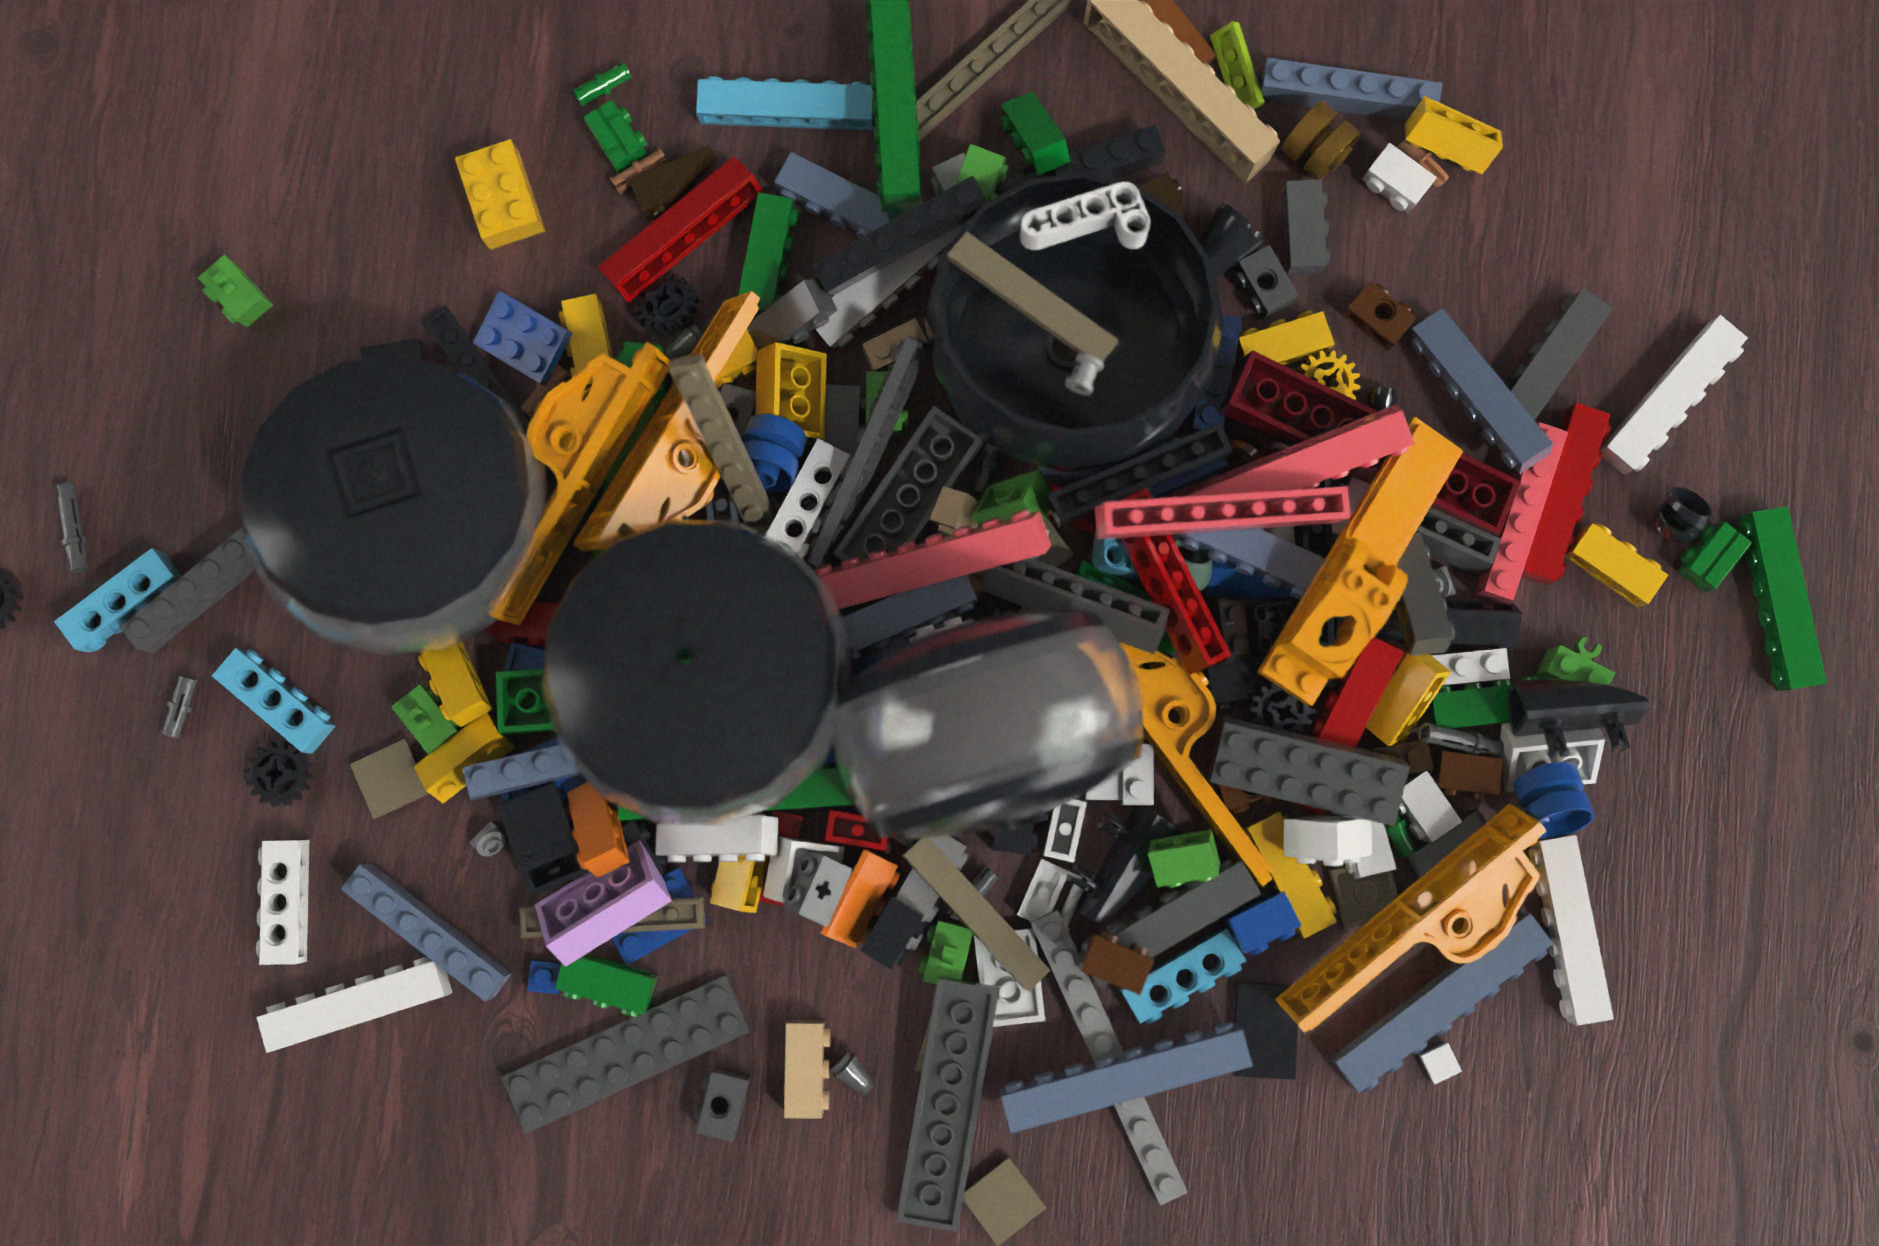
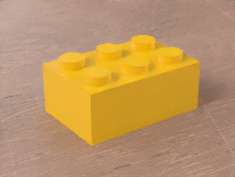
M511 139L455 158L481 239L490 250L545 232L520 153Z
M778 342L757 351L755 415L771 414L794 422L807 436L805 447L815 444L817 439L825 440L827 354Z

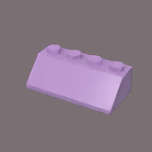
M640 840L627 847L629 863L599 878H596L589 871V873L580 876L535 904L545 945L565 966L672 901L663 877Z

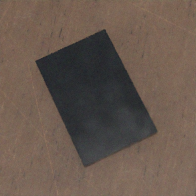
M1236 982L1235 1025L1237 1024L1243 1029L1253 1066L1234 1071V1076L1296 1080L1298 1025L1275 1000L1291 985Z

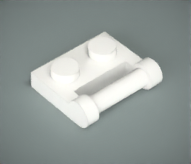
M1040 859L1017 915L1033 921L1052 912L1065 880H1067V874L1082 879V877ZM1075 884L1072 885L1060 913L1068 932L1070 931L1068 925L1084 891Z

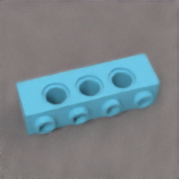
M151 548L54 622L75 650L84 652L97 651L106 644V639L113 634L122 632L119 627L182 577V574L165 552ZM147 578H149L150 585L148 589L144 591L143 582ZM124 596L126 602L124 607L120 609L119 600ZM100 614L101 623L98 627H95V618Z
M235 648L213 673L212 677L299 751L313 754L336 727L329 720L331 715L318 705L313 707L306 700L309 697L301 689L295 686L291 688L284 682L286 677L280 671L273 667L268 669L261 663L264 658L250 648L248 650ZM256 672L258 682L252 687L249 680L251 675ZM278 691L281 695V700L278 705L274 706L272 696ZM301 710L303 721L301 724L296 725L294 716L297 711Z
M1221 927L1152 968L1141 995L1121 987L1119 990L1138 1022L1141 1024L1146 1021L1147 1024H1151L1163 1016L1161 1011L1171 1005L1175 1009L1188 1002V995L1198 990L1200 993H1203L1216 984L1214 980L1218 977L1225 975L1227 978L1242 969L1240 964L1244 963L1246 959L1229 930ZM1207 954H1215L1217 965L1211 970H1205L1202 964L1203 958ZM1182 969H1188L1191 973V980L1186 985H1178L1176 981V975ZM1155 985H1162L1165 989V995L1159 1001H1153L1150 998V990Z

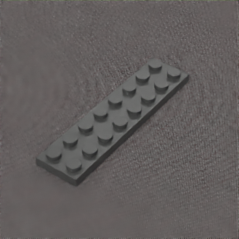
M906 337L905 341L902 340L898 344L894 357L897 358L894 367L886 372L882 380L883 392L880 398L876 397L871 405L869 414L872 417L868 426L864 425L859 432L857 442L860 444L856 453H852L846 462V476L843 482L840 481L834 489L832 497L835 498L832 508L831 510L827 509L821 519L820 525L823 526L819 537H814L809 546L808 552L811 553L808 560L809 563L820 567L835 562L836 559L833 553L851 527L929 351L927 341L920 338Z
M724 975L647 1010L643 1015L639 1014L638 1017L627 1019L508 1073L501 1078L524 1134H527L745 1035L751 1029L729 977Z
M938 976L896 1222L952 1232L958 1231L999 995L998 986Z

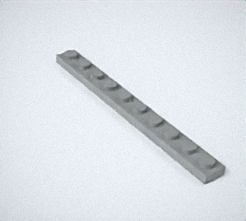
M1057 909L1031 921V926L1094 1063L1095 1059L1106 1055H1112L1113 1058L1124 1056L1122 1047L1088 974L1079 969L1082 960L1059 910ZM1141 1097L1114 1105L1160 1206L1188 1193L1145 1098Z

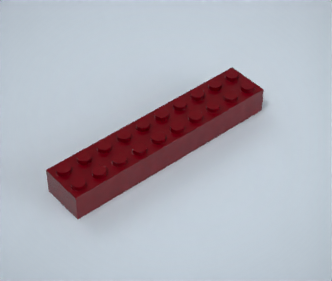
M1254 350L1241 360L1219 410V413L1289 447L1378 412ZM1462 453L1431 507L1494 536H1499L1521 481ZM1388 455L1379 458L1378 463L1370 467L1361 468L1358 466L1348 470L1349 474L1347 475L1371 484Z

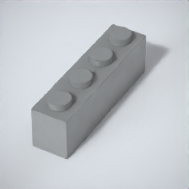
M950 836L930 838L954 866L961 870L969 854L964 852L967 846ZM912 868L896 897L924 913L922 921L930 924L939 909L934 905L939 896ZM921 933L917 940L912 937L906 948H911L915 951L924 934Z

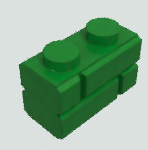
M610 100L600 106L598 110L595 109L584 116L583 119L617 173L632 166V161L637 160L638 162L647 156L644 147L648 144L639 129L633 132L629 126L632 119L624 106L618 108L614 101Z
M1721 521L1713 525L1708 524L1698 537L1700 542L1696 547L1688 548L1680 557L1682 565L1678 568V573L1691 581L1702 592L1706 593L1716 590L1752 544L1750 540L1741 533H1738L1727 522Z

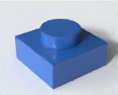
M531 960L527 991L559 994L560 990L555 989L562 962Z

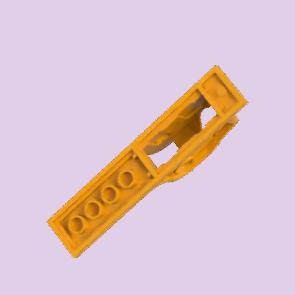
M752 291L730 298L722 303L690 355H702L714 381L759 309L757 304L761 298ZM675 380L574 541L573 545L581 551L605 549L615 540L669 520H678L684 515L688 517L712 500L714 496L713 489L719 481L721 474Z
M646 342L644 347L638 349L635 353L631 369L601 353L586 364V369L567 383L564 381L549 391L544 399L537 403L534 409V416L527 430L528 447L536 459L553 470L558 486L489 601L488 606L490 608L487 613L491 616L520 626L670 370L671 360L657 347ZM593 377L592 386L585 390L589 380Z
M1416 417L1410 418L1407 422L1415 444L1409 446L1408 451L1401 455L1390 456L1389 454L1258 670V673L1307 706H1313L1328 679L1343 677L1354 663L1355 658L1386 622L1402 595L1408 580L1407 573L1398 568L1397 563L1463 453L1462 449ZM1334 616H1346L1337 632L1338 636L1334 643L1328 647L1321 646L1318 643V638L1321 635V628L1324 622Z
M1098 634L1076 643V647L1148 744L1154 745L1156 755L1235 860L1243 862L1256 885L1264 886L1272 880V877L1269 875V872L1272 871L1270 865L1189 758V752L1193 743L1210 729L1216 715L1215 701L1211 692L1206 687L1209 682L1204 674L1198 671L1188 675L1182 661L1175 657L1171 659L1157 650L1153 655L1121 642L1104 653L1102 648L1105 645ZM1149 663L1151 669H1144L1142 664ZM1170 709L1175 710L1179 714V722L1177 724L1172 723L1168 718Z
M1509 803L1275 1000L1300 1029L1306 1033L1308 1030L1314 1029L1415 943H1431L1441 954L1456 963H1470L1478 960L1488 951L1495 949L1499 942L1509 934L1517 919L1515 917L1528 892H1532L1540 878V874L1523 853V850L1535 844L1538 838L1546 832V829L1538 820ZM1504 884L1506 887L1505 905L1503 904L1502 889Z

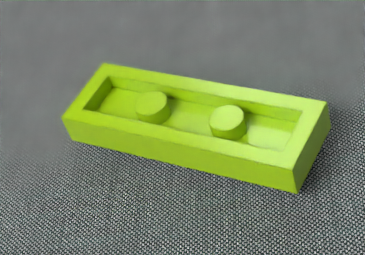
M1232 21L1211 34L1210 38L1217 55L1224 82L1234 89L1236 97L1243 104H1248L1253 109H1256L1265 102L1239 22Z

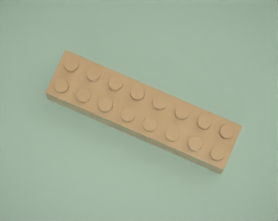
M1087 0L1084 25L1244 184L1270 162L1280 141L1277 138L1276 131L1270 125H1264L1257 118L1255 110L1250 105L1243 104L1236 97L1234 89L1227 83L1223 84L1215 76L1212 67L1205 62L1202 63L1194 55L1191 46L1186 42H1181L1166 22H1160L1153 15L1151 7L1146 2H1140L1139 0Z

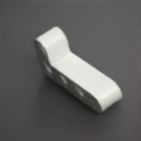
M1120 182L1026 213L1021 222L1020 240L1027 249L1039 250L1114 226L1123 246L1129 249H1138L1146 242L1150 218L1136 186L1129 182ZM1124 199L1130 204L1123 205L1118 203L1117 200ZM1097 209L1100 213L1091 214L1087 210ZM1066 218L1069 219L1071 222L1068 224L1060 223L1058 219ZM1128 227H1138L1141 231L1132 232Z

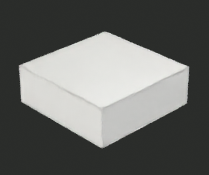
M1447 1042L1418 1055L1431 1083L1434 1085L1462 1072Z

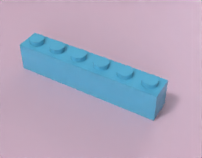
M711 76L706 79H698L696 114L700 124L873 130L872 99H874V93L871 85L864 82H853L851 85L839 84L835 81H824L822 84L810 83L807 80H795L791 83L781 82L778 79H766L763 82L752 81L749 78L743 77L736 78L735 80H723L720 77Z

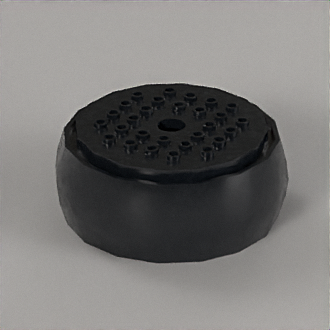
M1075 173L1029 179L983 204L940 257L924 314L934 378L964 426L1014 461L1064 473L1119 465L1171 437L1211 386L1224 331V319L1213 265L1181 215L1138 186L1136 188L1140 193L1150 218L1146 242L1138 249H1129L1123 246L1114 226L1039 250H1030L1023 246L1020 240L1022 218L1026 213L1121 182L1087 173ZM1124 199L1117 200L1118 203L1123 205L1130 204ZM1097 209L1087 210L1091 214L1100 213ZM1066 218L1058 219V221L1063 224H1068L1071 222L1069 219ZM1128 227L1132 232L1141 231L1138 227ZM966 232L1118 339L1117 345L1103 361L1104 366L1102 370L1097 372L1091 395L1079 394L1070 390L1065 385L1067 378L1071 377L1077 362L1064 361L1056 356L1052 348V344L1056 339L1055 336L947 259V254Z

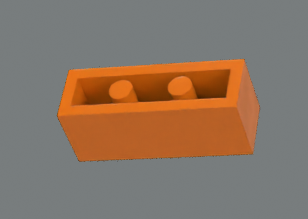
M595 778L567 792L569 800L567 811L574 824L572 835L579 847L577 859L580 866L584 870L588 869L596 878H599L629 863V856L621 823L618 820V810L613 791Z

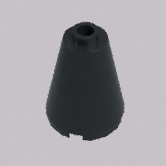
M1223 202L1217 207L1198 241L1211 260L1216 279L1266 242L1259 231L1255 234L1251 233V223L1230 205L1226 204L1225 206Z

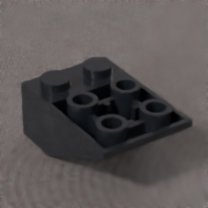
M1293 598L1218 601L1206 604L1231 653V656L1209 667L1264 662L1294 612Z
M555 781L498 804L518 868L532 896L589 873V870H584L578 862L577 853H579V847L572 835L574 824Z

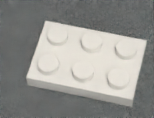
M1033 928L1014 930L1038 956ZM974 935L979 983L999 987L993 1027L1045 1021L1041 980L1030 992H1026Z

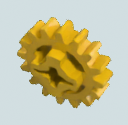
M1332 350L1326 357L1324 351H1319L1317 353V360L1311 355L1306 358L1308 365L1301 364L1298 367L1303 375L1325 385L1323 379L1331 375L1329 378L1331 379L1329 381L1331 387L1329 388L1356 400V396L1352 394V391L1360 389V385L1354 383V380L1360 377V373L1352 374L1351 369L1356 364L1353 362L1347 365L1345 363L1347 355L1344 354L1336 358V351ZM1320 364H1331L1327 370L1315 368ZM1341 373L1344 375L1345 384L1343 383Z

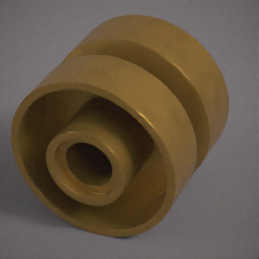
M1324 100L1317 103L1306 114L1281 146V150L1295 162L1310 152L1312 155L1308 159L1304 170L1315 180H1322L1330 171L1334 172L1351 153L1353 144L1361 134L1347 120L1340 123L1334 130H1331L1330 126L1338 112Z

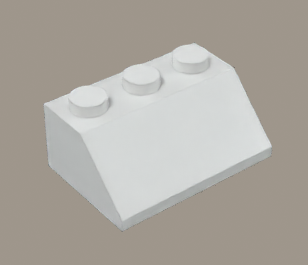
M1503 723L1500 740L1503 742L1504 749L1500 759H1503L1502 775L1505 791H1515L1513 784L1523 773L1535 767L1555 762H1568L1576 765L1583 784L1596 783L1605 738L1600 728L1563 732L1569 753L1560 757L1557 751L1553 758L1548 755L1544 734L1515 737L1512 734L1510 723Z

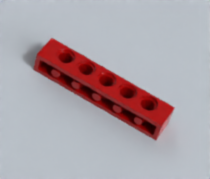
M1146 488L1120 501L1153 499L1149 489ZM1172 535L1120 538L1152 603L1170 609L1165 629L1188 675L1231 656Z

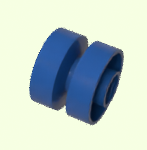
M758 414L750 417L746 422L741 440L765 491L781 493L790 490L795 482L799 462L802 459L807 443L805 432L794 422L780 416Z
M1555 762L1535 767L1520 775L1513 784L1519 804L1525 809L1524 813L1538 820L1546 829V832L1539 839H1552L1575 833L1588 826L1595 818L1589 797L1583 792L1584 784L1578 768L1572 763Z

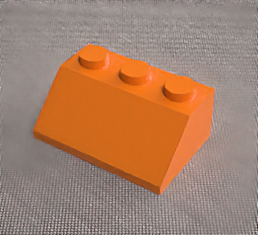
M868 848L864 849L847 881L829 926H824L821 934L853 948H856L858 942L864 944L873 929L867 926L873 915L879 917L887 902L882 899L887 887L893 890L901 875L896 871L899 865Z

